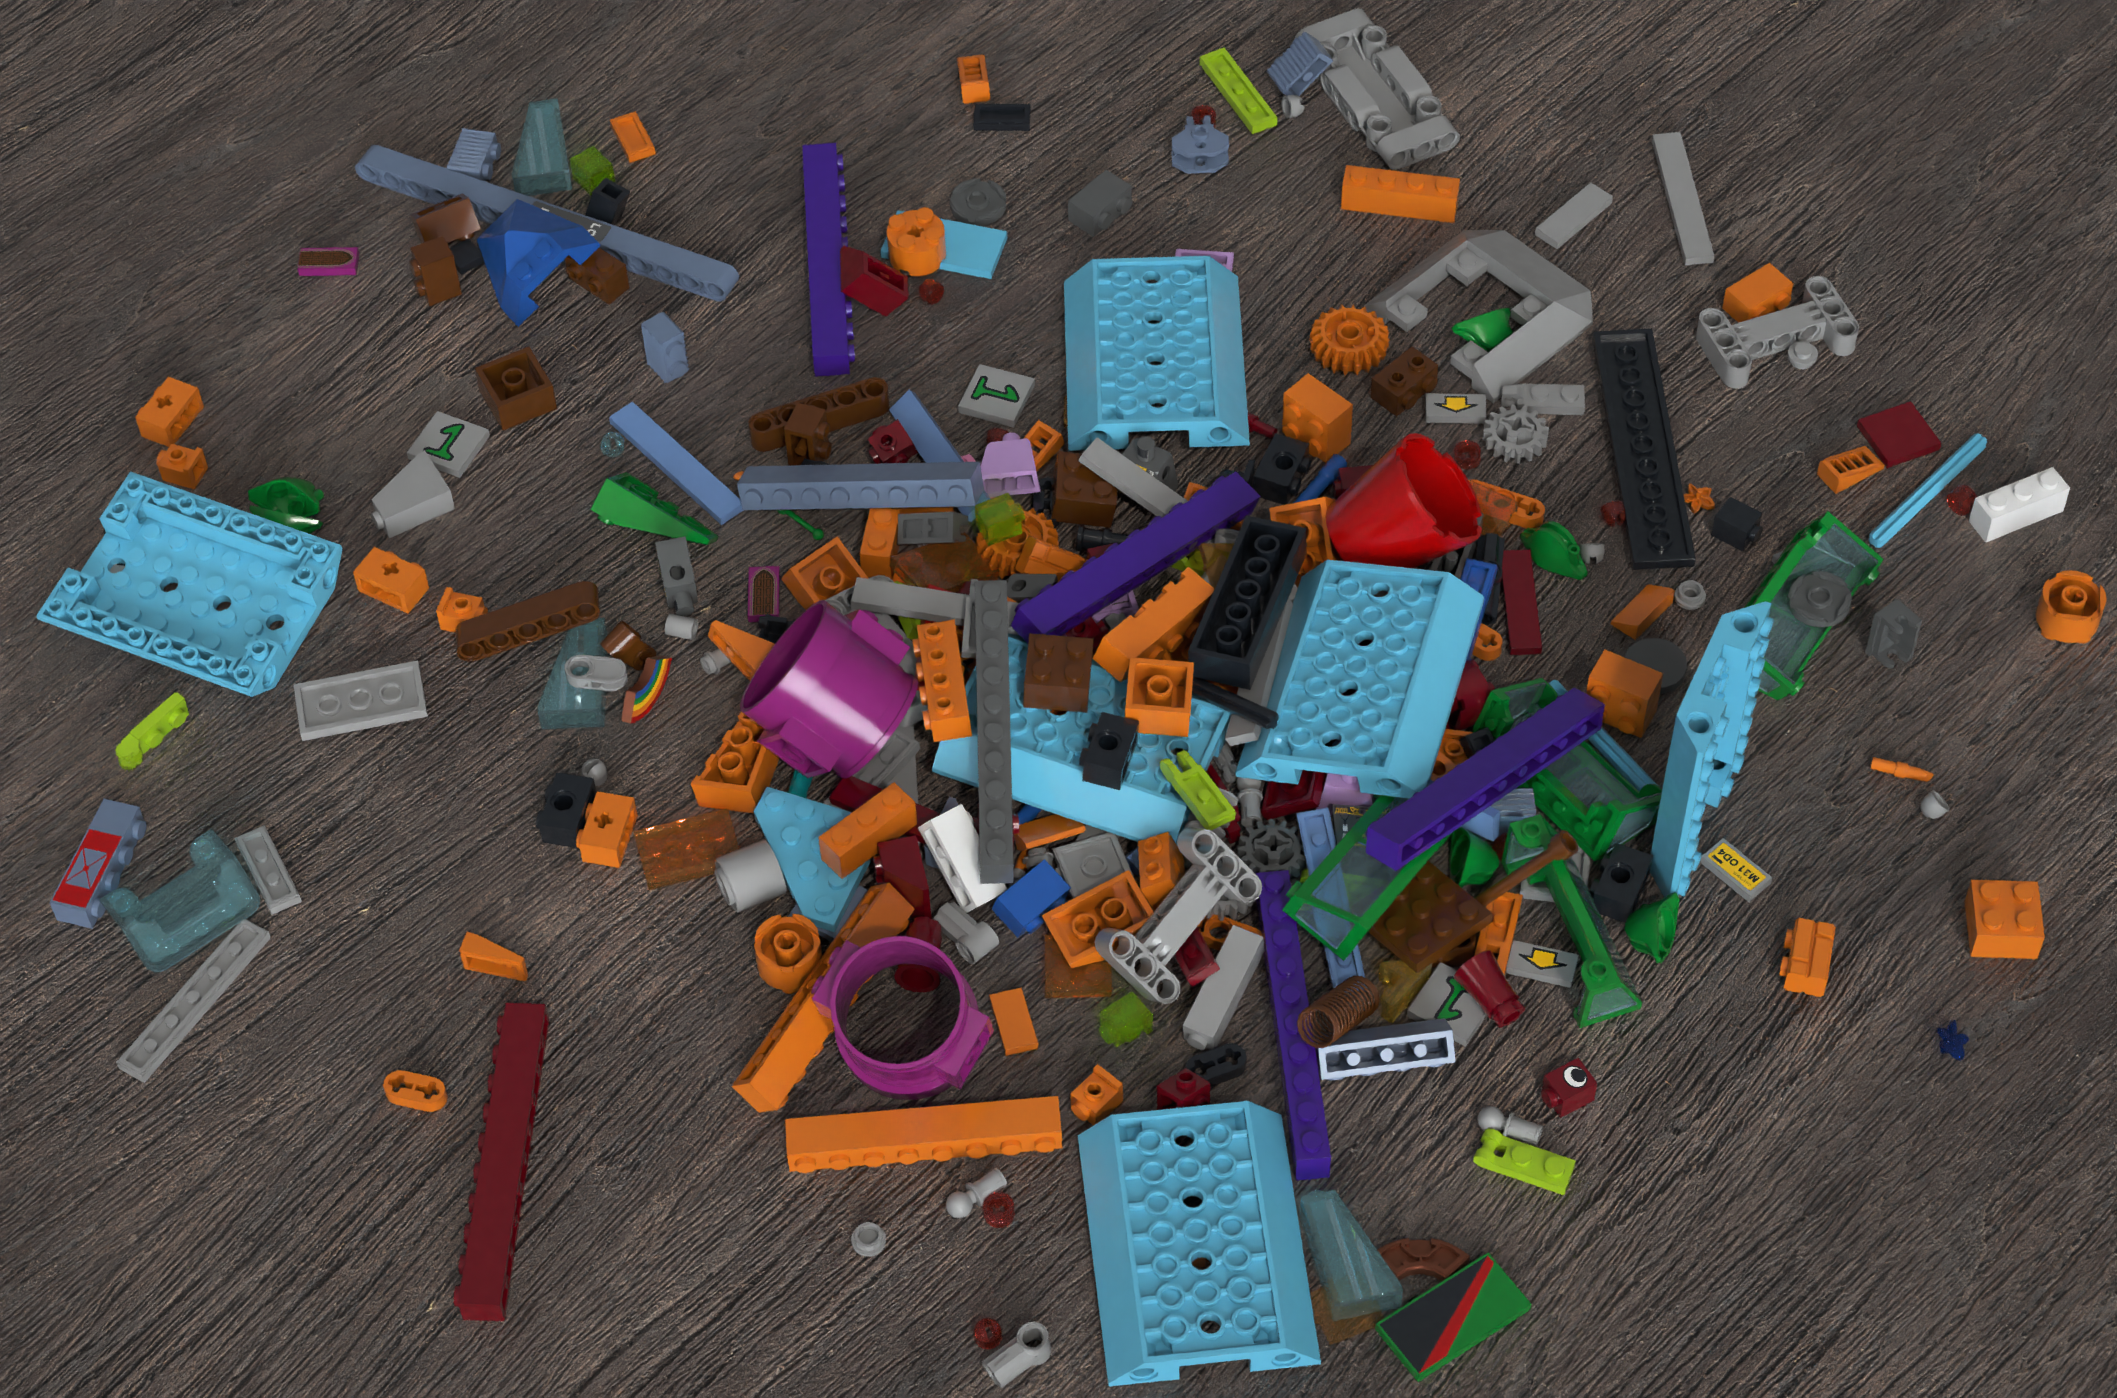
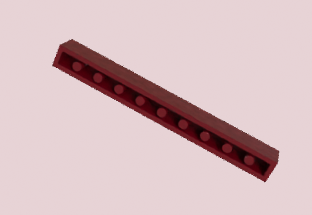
M505 1003L504 1015L498 1016L497 1034L500 1036L499 1044H494L492 1061L496 1066L495 1072L490 1073L488 1077V1093L491 1094L490 1103H485L483 1108V1121L486 1123L485 1132H480L478 1140V1150L482 1154L480 1162H475L473 1172L474 1183H477L476 1192H471L469 1196V1213H472L471 1223H466L464 1227V1243L467 1244L466 1254H461L459 1258V1274L462 1275L461 1285H456L454 1290V1306L459 1307L463 1320L505 1321L550 1023L546 1004Z

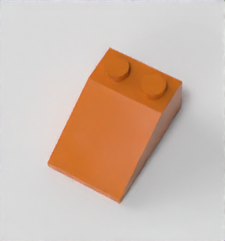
M1321 497L1269 508L1271 521L1306 528L1307 554L1294 583L1297 588L1303 575L1327 559L1342 561L1331 541L1326 525V511L1336 499Z
M836 536L790 568L781 580L798 603L807 610L814 603L826 600L855 586L857 577L869 578L839 537Z
M1127 870L1041 916L1070 968L1105 960L1095 947L1096 936L1102 929L1115 928L1128 931L1135 936L1154 912L1130 870ZM1118 937L1112 943L1113 951L1118 948Z

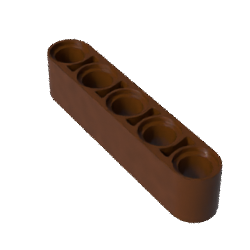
M868 378L752 415L748 422L751 445L755 450L761 452L786 446L784 428L797 402L825 409L827 423L830 424L829 432L880 417L889 411L888 385L881 378Z
M581 581L465 620L456 627L457 656L461 660L468 662L478 661L590 623L600 615L598 587L592 582Z

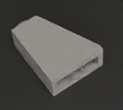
M425 450L413 458L371 499L375 511L371 513L372 520L378 530L383 528L389 539L455 509L450 488Z

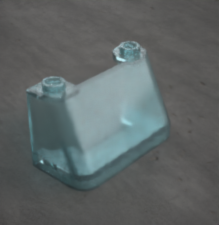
M212 828L197 837L190 846L189 854L196 866L139 901L138 897L130 889L118 888L99 899L136 955L150 971L162 972L251 916L260 905L259 894L243 867Z

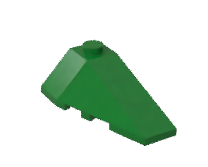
M627 472L606 478L590 509L598 514L597 518L608 525L615 524L673 538L685 536L687 541L705 545L716 542L719 537L695 518L688 515H679V507L676 504L658 499V491Z

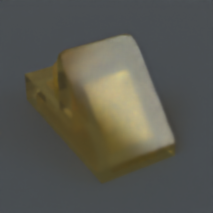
M1402 960L1386 961L1380 964L1379 981L1388 986L1380 998V1002H1382V1018L1390 1023L1396 1020L1430 978L1432 963L1418 973Z

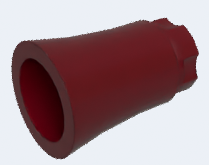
M926 916L916 917L914 922L910 923L906 936L924 940L941 949V924ZM899 964L894 974L897 984L911 992H930L935 990L941 982L940 972L918 964Z
M1488 950L1475 955L1456 971L1454 980L1473 997L1486 1015L1493 1019L1499 1028L1510 1025L1525 1011V1007L1519 1001L1518 994L1503 974L1492 951Z

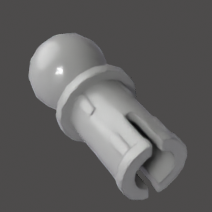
M1237 777L1236 785L1240 791L1237 794V798L1241 805V824L1245 827L1254 828L1257 821L1262 822L1260 802L1263 796L1259 790L1262 782L1257 779Z
M1495 1106L1484 1107L1477 1117L1478 1125L1482 1130L1488 1128L1497 1131L1502 1130L1504 1131L1503 1136L1518 1139L1533 1146L1538 1145L1543 1130V1125L1516 1117L1513 1112L1510 1113L1508 1118L1504 1117L1502 1111Z
M995 1167L974 1183H966L965 1188L967 1192L956 1191L951 1193L946 1201V1209L949 1215L961 1219L969 1215L974 1203L982 1207L984 1200L1002 1188L1007 1187L1004 1175Z

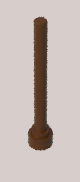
M1565 830L1560 831L1550 838V843H1548L1546 850L1480 893L1475 899L1485 907L1553 860H1567L1578 852L1576 840L1569 832Z

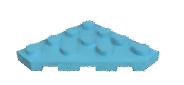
M766 787L754 810L755 820L777 858L785 883L795 899L800 914L810 919L816 927L835 932L872 858L841 879L821 859L818 837L852 812Z

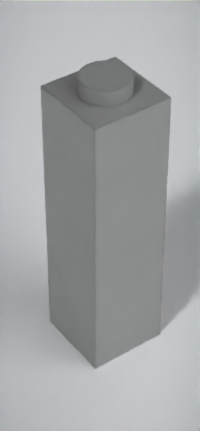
M1235 925L1232 926L1216 958L1220 970L1206 978L1182 1025L1184 1039L1194 1048L1200 1050L1217 1048L1265 951L1263 936Z

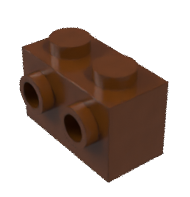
M463 193L410 214L421 243L441 236L444 237L447 244L456 239L464 241L474 237V232L481 230L470 199Z
M443 236L410 248L413 260L409 261V265L414 277H417V280L413 282L419 297L424 296L429 306L462 295L454 255Z
M601 248L592 253L581 265L570 255L565 258L568 278L609 305L629 289L626 264Z
M1411 346L1372 377L1370 398L1397 417L1404 410L1411 409L1424 394L1431 393L1438 383V364Z
M797 402L784 428L788 466L801 465L804 458L814 461L829 459L832 443L829 442L828 438L830 424L827 423L825 409Z

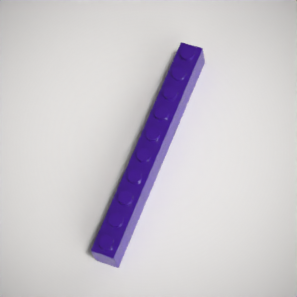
M836 143L802 145L815 377L850 374V362H855L854 344H848V340H854L853 322L847 323V318H853L852 302L846 301L848 296L841 292L840 249L843 246L848 247V237H842V233H848L847 217L841 216V212H846L845 195H840V192L845 191L844 174L839 175V171H844L843 154H837Z
M1236 471L1226 478L1224 476L1219 477L1207 490L1200 489L1194 493L1188 502L1184 504L1179 502L1164 517H1155L1145 529L1141 531L1139 529L1134 530L1121 544L1114 543L1100 557H1091L1078 571L1074 572L1071 570L1067 572L1054 586L1048 584L1033 599L1029 600L1026 598L1021 601L1014 610L1016 614L1010 626L1027 644L1029 643V633L1062 636L1214 539L1216 530L1229 529L1245 519L1246 515L1250 516L1261 496Z
M1575 687L1564 695L1558 696L1555 701L1543 709H1539L1524 722L1518 723L1515 728L1503 736H1499L1484 749L1478 750L1472 757L1456 765L1453 770L1441 778H1437L1422 791L1416 792L1410 799L1394 807L1385 816L1373 821L1366 831L1365 853L1397 871L1600 731L1605 704Z
M1289 870L1259 872L1256 875L1261 880L1262 892L1256 900L1260 931L1264 937V961L1295 1181L1330 1178L1331 1153L1316 1051L1314 1047L1308 1045L1301 1038L1297 1028L1298 1016L1309 1004L1297 923L1283 911V908L1290 900L1285 896L1291 888ZM1306 1023V1027H1307L1309 1033L1313 1036V1034L1310 1032V1030H1309V1028H1308V1026H1307V1023ZM1303 1027L1305 1035L1312 1041V1039L1306 1034L1305 1029Z

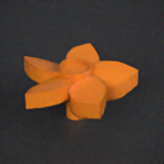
M1689 483L1688 493L1684 494V499L1686 503H1691L1690 510L1693 514L1697 513L1700 508L1706 510L1715 508L1714 501L1710 497L1712 488L1703 487L1697 489Z

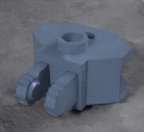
M1186 116L1185 130L1172 137V166L1186 174L1215 173L1229 164V136L1214 129L1210 116H1204L1201 125H1194L1193 116Z

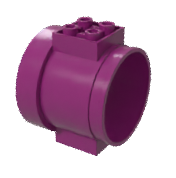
M820 600L805 610L771 648L754 673L743 694L740 711L764 728L757 741L806 778L828 773L831 769L839 777L849 778L861 770L879 752L897 729L913 702L918 688V679L912 674L905 672L899 665L910 647L903 642V637L898 632L886 629L880 625L878 618L873 613L859 609L843 615L825 600Z
M907 936L881 938L861 948L848 940L845 941L842 948L837 946L828 962L831 965L825 977L820 976L816 980L811 994L814 995L812 1000L819 1013L833 1021L839 1051L852 1074L870 1090L882 1096L900 1100L928 1098L947 1090L952 1085L961 1090L994 1029L990 1018L980 1012L969 983L947 955L924 940ZM918 964L930 967L946 976L960 992L958 1019L947 1040L930 1055L902 1064H890L871 1059L853 1047L847 1035V1015L851 1001L861 985L875 973L891 966Z

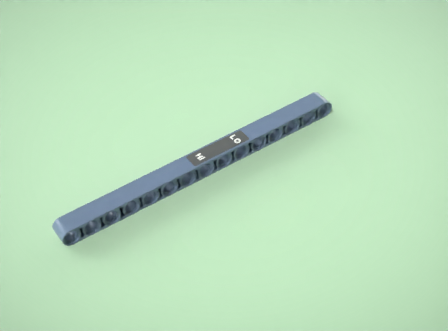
M371 145L355 165L356 173L363 180L434 205L463 193L469 197L477 219L490 224L516 199H519L583 226L600 243L601 246L599 248L626 264L627 271L715 301H724L739 280V274L736 269L727 263L379 145Z

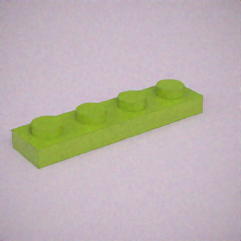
M1225 47L1200 56L1201 67L1252 135L1277 125V116Z

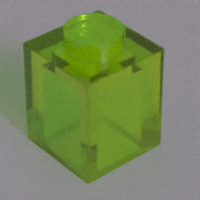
M594 146L570 158L573 179L590 195L605 178L615 182L613 164Z
M1009 493L976 504L975 506L976 526L988 546L1022 534V520L1025 519V515L1020 503H1014Z

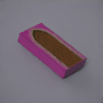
M358 247L301 248L297 269L299 276L357 275Z
M749 567L748 622H759L760 616H766V614L779 617L780 567Z

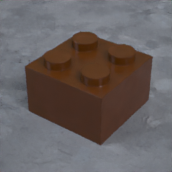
M529 346L475 368L479 391L503 431L557 409L553 385Z
M1058 451L1053 471L1051 519H1056L1057 522L1111 528L1117 506V488L1080 463L1079 459L1082 454Z
M1029 633L1023 708L1087 713L1093 638Z

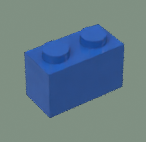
M1044 859L996 899L992 910L1017 938L1026 931L1032 934L1044 923L1041 915L1068 902L1065 898L1071 887Z

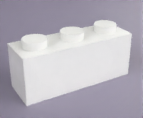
M2051 467L1976 497L1969 522L1985 543L2063 512L2070 487L2054 467Z
M962 804L918 827L960 908L966 913L998 897L1007 890L1005 883L980 884L979 835L974 828V820L971 814L964 809Z

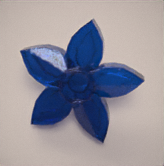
M1956 1020L1950 1021L1947 1029H1936L1939 1036L1943 1039L1940 1041L1941 1054L1950 1053L1953 1058L1959 1061L1964 1060L1965 1051L1963 1045L1968 1042L1969 1038L1965 1034H1957Z

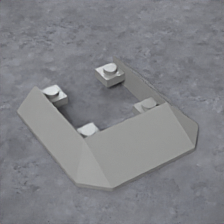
M1463 230L1364 306L1367 312L1375 311L1377 318H1383L1385 324L1391 320L1408 332L1427 317L1428 309L1416 300L1449 275L1454 276L1468 286L1488 271L1523 296L1525 299L1511 309L1510 315L1522 327L1489 352L1473 341H1469L1451 355L1450 364L1472 379L1471 388L1479 394H1486V399L1494 403L1501 398L1502 386L1519 384L1593 325L1591 290L1505 230Z

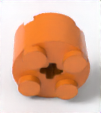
M923 207L918 210H910L889 218V225L887 227L889 261L895 270L899 272L900 269L907 271L910 276H925L940 268V263L946 258L945 229L940 218L934 215L930 208Z
M2062 571L2057 573L2056 577L2051 580L2048 579L2043 586L2036 609V621L2041 628L2042 636L2049 640L2055 639L2065 643L2083 644L2089 642L2098 629L2107 598L2104 588L2101 585L2098 587L2092 582L2093 577L2079 571Z
M780 914L764 921L756 931L754 951L759 975L768 985L776 989H780L787 994L796 993L822 957L821 941L816 925L810 919L799 914H792V917H782Z

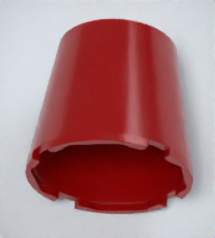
M1418 433L1408 434L1328 507L1326 511L1327 530L1336 551L1343 561L1416 568L1465 547L1480 537L1482 528L1478 525L1477 518L1482 516L1479 502L1467 477L1448 452L1443 455L1433 447L1435 446V441L1427 436Z

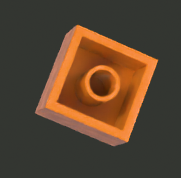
M1307 373L1284 392L1282 432L1287 437L1309 443V454L1327 463L1334 454H1339L1351 444L1353 404Z
M1604 649L1589 675L1586 694L1605 704L1603 723L1618 728L1626 734L1642 738L1657 711L1663 673Z
M1130 657L1125 718L1139 721L1138 733L1188 737L1194 662Z
M1971 879L1964 901L1970 957L2038 959L2045 938L2038 882Z

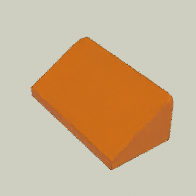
M1648 584L1610 624L1636 640L1673 603L1675 590L1669 587Z
M1053 814L1020 824V833L1014 834V841L1017 850L1023 851L1084 833L1086 828L1083 823Z

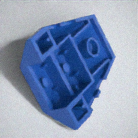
M516 199L477 238L500 308L518 327L539 307L529 294L568 255L581 265L601 246L583 226L519 199Z

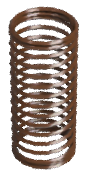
M1352 976L1303 1009L1297 1020V1028L1301 1038L1314 1048L1330 1046L1378 1009L1380 1000L1375 985L1365 977ZM1316 1013H1317V1018H1318V1020H1319L1320 1025H1321L1326 1031H1324V1030L1319 1026L1318 1021H1317V1019H1316ZM1323 1013L1325 1014L1327 1020L1333 1025V1027L1326 1021ZM1313 1019H1314V1022H1315L1317 1028H1318L1323 1034H1321V1033L1316 1029V1027H1315V1025H1314V1023H1313ZM1306 1023H1307V1026H1308L1310 1032L1313 1034V1036L1309 1033V1031H1308V1029H1307V1027H1306ZM1303 1027L1305 1029L1306 1034L1312 1039V1041L1305 1035Z

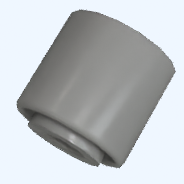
M765 839L720 856L715 860L716 869L714 872L719 889L726 903L729 906L731 905L737 913L786 894V884L780 865L771 846Z

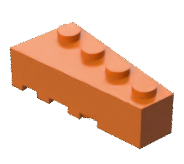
M1190 567L1181 572V578L1176 585L1170 581L1162 588V593L1155 601L1147 600L1134 617L1129 615L1102 638L1093 660L1120 683L1128 678L1130 657L1160 660L1168 650L1171 652L1175 651L1186 638L1189 640L1194 638L1215 588Z
M740 712L738 715L739 721L732 730L726 732L722 738L723 744L716 754L710 755L705 762V770L700 776L696 775L691 782V787L700 807L754 814V810L766 787H769L779 757L757 741L764 728Z

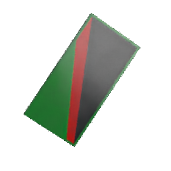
M1486 1253L1376 1323L1375 1330L1415 1380L1420 1382L1531 1310L1532 1304L1493 1257Z

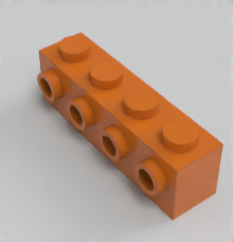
M1346 165L1342 184L1341 209L1455 223L1460 179Z
M955 619L917 625L918 638L912 640L915 658L921 657L922 662L916 663L918 681H925V686L919 687L922 706L928 705V710L922 711L925 730L932 729L934 742L971 737L972 730Z

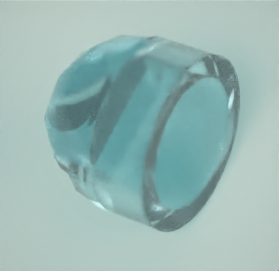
M616 431L606 433L601 438V451L608 457L619 456L624 450V438ZM610 438L615 439L616 449H612Z

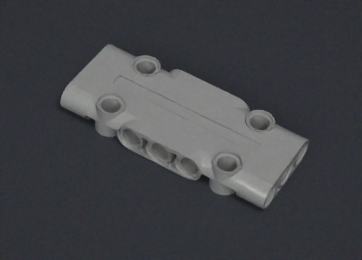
M1354 9L1307 26L1297 33L1295 39L1302 36L1303 32H1307L1318 39L1334 60L1316 79L1321 81L1323 90L1352 129L1356 132L1361 130L1366 136V146L1370 150L1378 152L1391 170L1401 169L1446 152L1457 145L1460 140V134L1448 118L1441 113V101L1432 95L1430 86L1401 48L1397 45L1390 47L1387 44L1386 30L1383 27L1376 26L1362 9Z

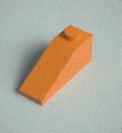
M717 620L711 623L708 638L749 681L775 645L772 642Z

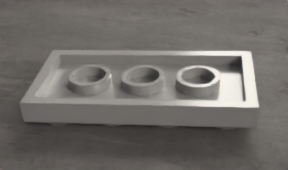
M418 660L293 684L302 741L428 717Z

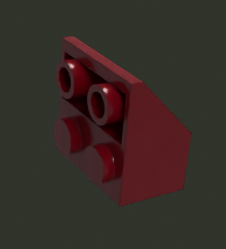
M843 246L840 249L841 292L845 293L848 297L861 302L884 316L889 315L909 298L908 277L864 251Z

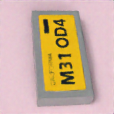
M1724 838L1701 856L1700 863L1748 902L1753 900L1772 882V877Z

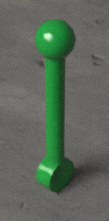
M777 510L779 514H787L811 532L815 540L823 539L824 532L822 529H815L791 510Z

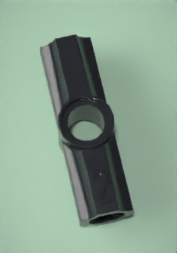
M1486 533L1478 538L1475 559L1496 564L1498 567L1482 623L1486 626L1497 621L1500 584L1503 573L1502 563L1505 539L1493 533Z

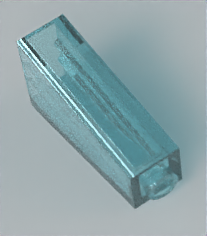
M558 98L530 102L512 172L515 192L532 196L572 190Z
M597 618L590 623L569 629L538 704V715L542 730L605 727L606 691L573 687L568 683L565 674V663L572 656L591 655L607 657V651L600 645L608 635L605 618ZM577 667L572 671V674L582 676L589 669Z
M1317 1190L1301 1196L1299 1215L1332 1322L1401 1308L1403 1294L1401 1283L1335 1190L1325 1192Z

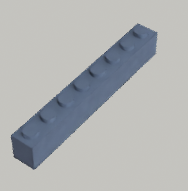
M980 462L748 466L737 483L742 510L976 506L984 490Z

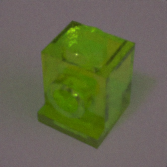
M1132 991L1100 1012L1099 1032L1106 1043H1113L1116 1048L1125 1042L1135 1040L1141 1031H1144L1147 1035L1153 1031L1152 1013Z

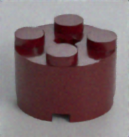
M1469 659L1465 663L1446 729L1461 731L1475 725L1491 690H1495L1494 685L1486 681L1479 670L1478 664L1473 659Z

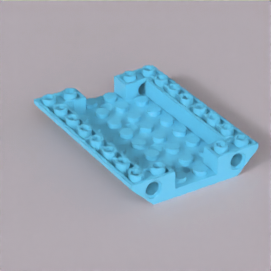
M1210 256L1092 259L1064 281L1068 451L1086 450L1096 437L1113 449H1126L1129 446V432L1188 430L1189 447L1250 446L1237 275ZM1148 280H1156V281H1158V282H1156V283H1147L1146 281H1148ZM1157 320L1159 323L1151 324L1148 321ZM1154 361H1158V362H1161L1162 364H1160V365H1152V364H1150V363H1151V362H1154ZM1156 403H1160V404H1163L1164 406H1162V407H1153V406H1151V405L1156 404Z
M129 472L99 518L106 531L105 535L81 572L71 568L66 569L36 617L43 622L253 697L276 687L335 590L343 548L340 544ZM115 564H126L123 571L117 573L110 572V569ZM170 583L178 584L175 590L163 591ZM222 602L231 603L228 609L216 610L217 606ZM275 621L284 622L281 628L269 629L270 625Z
M1327 559L1303 575L1293 601L1267 705L1268 709L1277 712L1279 715L1277 726L1274 729L1262 727L1258 740L1245 743L1235 772L1236 777L1298 785L1302 771L1307 770L1355 776L1358 779L1361 793L1410 799L1416 792L1422 791L1430 782L1482 610L1484 596L1450 572ZM1379 591L1388 592V594L1383 597L1373 596L1377 594ZM1365 639L1373 641L1367 646L1358 645ZM1348 689L1357 690V692L1351 696L1342 695V693L1346 692ZM1333 739L1341 741L1334 747L1325 746L1326 743Z
M1764 601L1721 616L1676 714L1650 854L1653 855L1650 873L1663 897L1677 892L1678 896L1686 895L1691 881L1690 873L1692 870H1697L1702 853L1697 851L1700 839L1697 837L1701 830L1702 822L1700 820L1706 804L1718 808L1722 797H1729L1734 784V779H1731L1733 772L1739 774L1745 758L1743 753L1749 739L1747 734L1753 721L1751 715L1757 702L1755 696L1761 683L1759 677L1765 664L1763 657L1770 639L1765 637L1769 636L1774 622V618L1769 617L1772 603Z
M1008 633L1012 799L1136 842L1169 832L1177 845L1178 836L1184 830L1188 822V816L1192 811L1171 785L1172 783L1168 782L1160 769L1159 762L1169 758L1181 773L1184 772L1178 764L1177 755L1171 753V750L1181 748L1187 751L1195 762L1207 771L1213 756L1219 757L1226 742L1225 737L1232 713L1192 695L1188 737L1138 733V742L1120 790L1082 781L1083 767H1079V759L1082 749L1089 748L1091 743L1088 742L1090 727L1092 723H1098L1101 712L1125 717L1128 678L1120 683L1092 658L1087 713L1066 711L1064 715H1054L1048 709L1023 708L1028 644L1020 635ZM975 666L965 685L972 736L940 741L932 772L978 787L977 685Z
M1250 1101L1113 1114L1078 1135L1108 1387L1179 1379V1366L1248 1359L1250 1372L1321 1364L1281 1114ZM1179 1136H1189L1193 1139V1143L1182 1147L1175 1143V1139ZM1189 1196H1196L1202 1200V1203L1198 1207L1191 1208L1186 1206L1183 1201ZM1197 1258H1206L1211 1262V1266L1205 1270H1199L1192 1265V1262ZM1206 1321H1214L1221 1328L1217 1332L1210 1334L1204 1332L1201 1329V1325Z

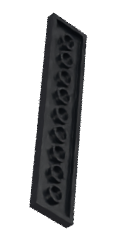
M1650 328L1593 331L1592 341L1633 570L1694 567L1696 557L1653 330Z

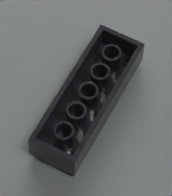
M1246 515L1188 650L1189 662H1194L1193 677L1251 690L1307 554L1306 528Z

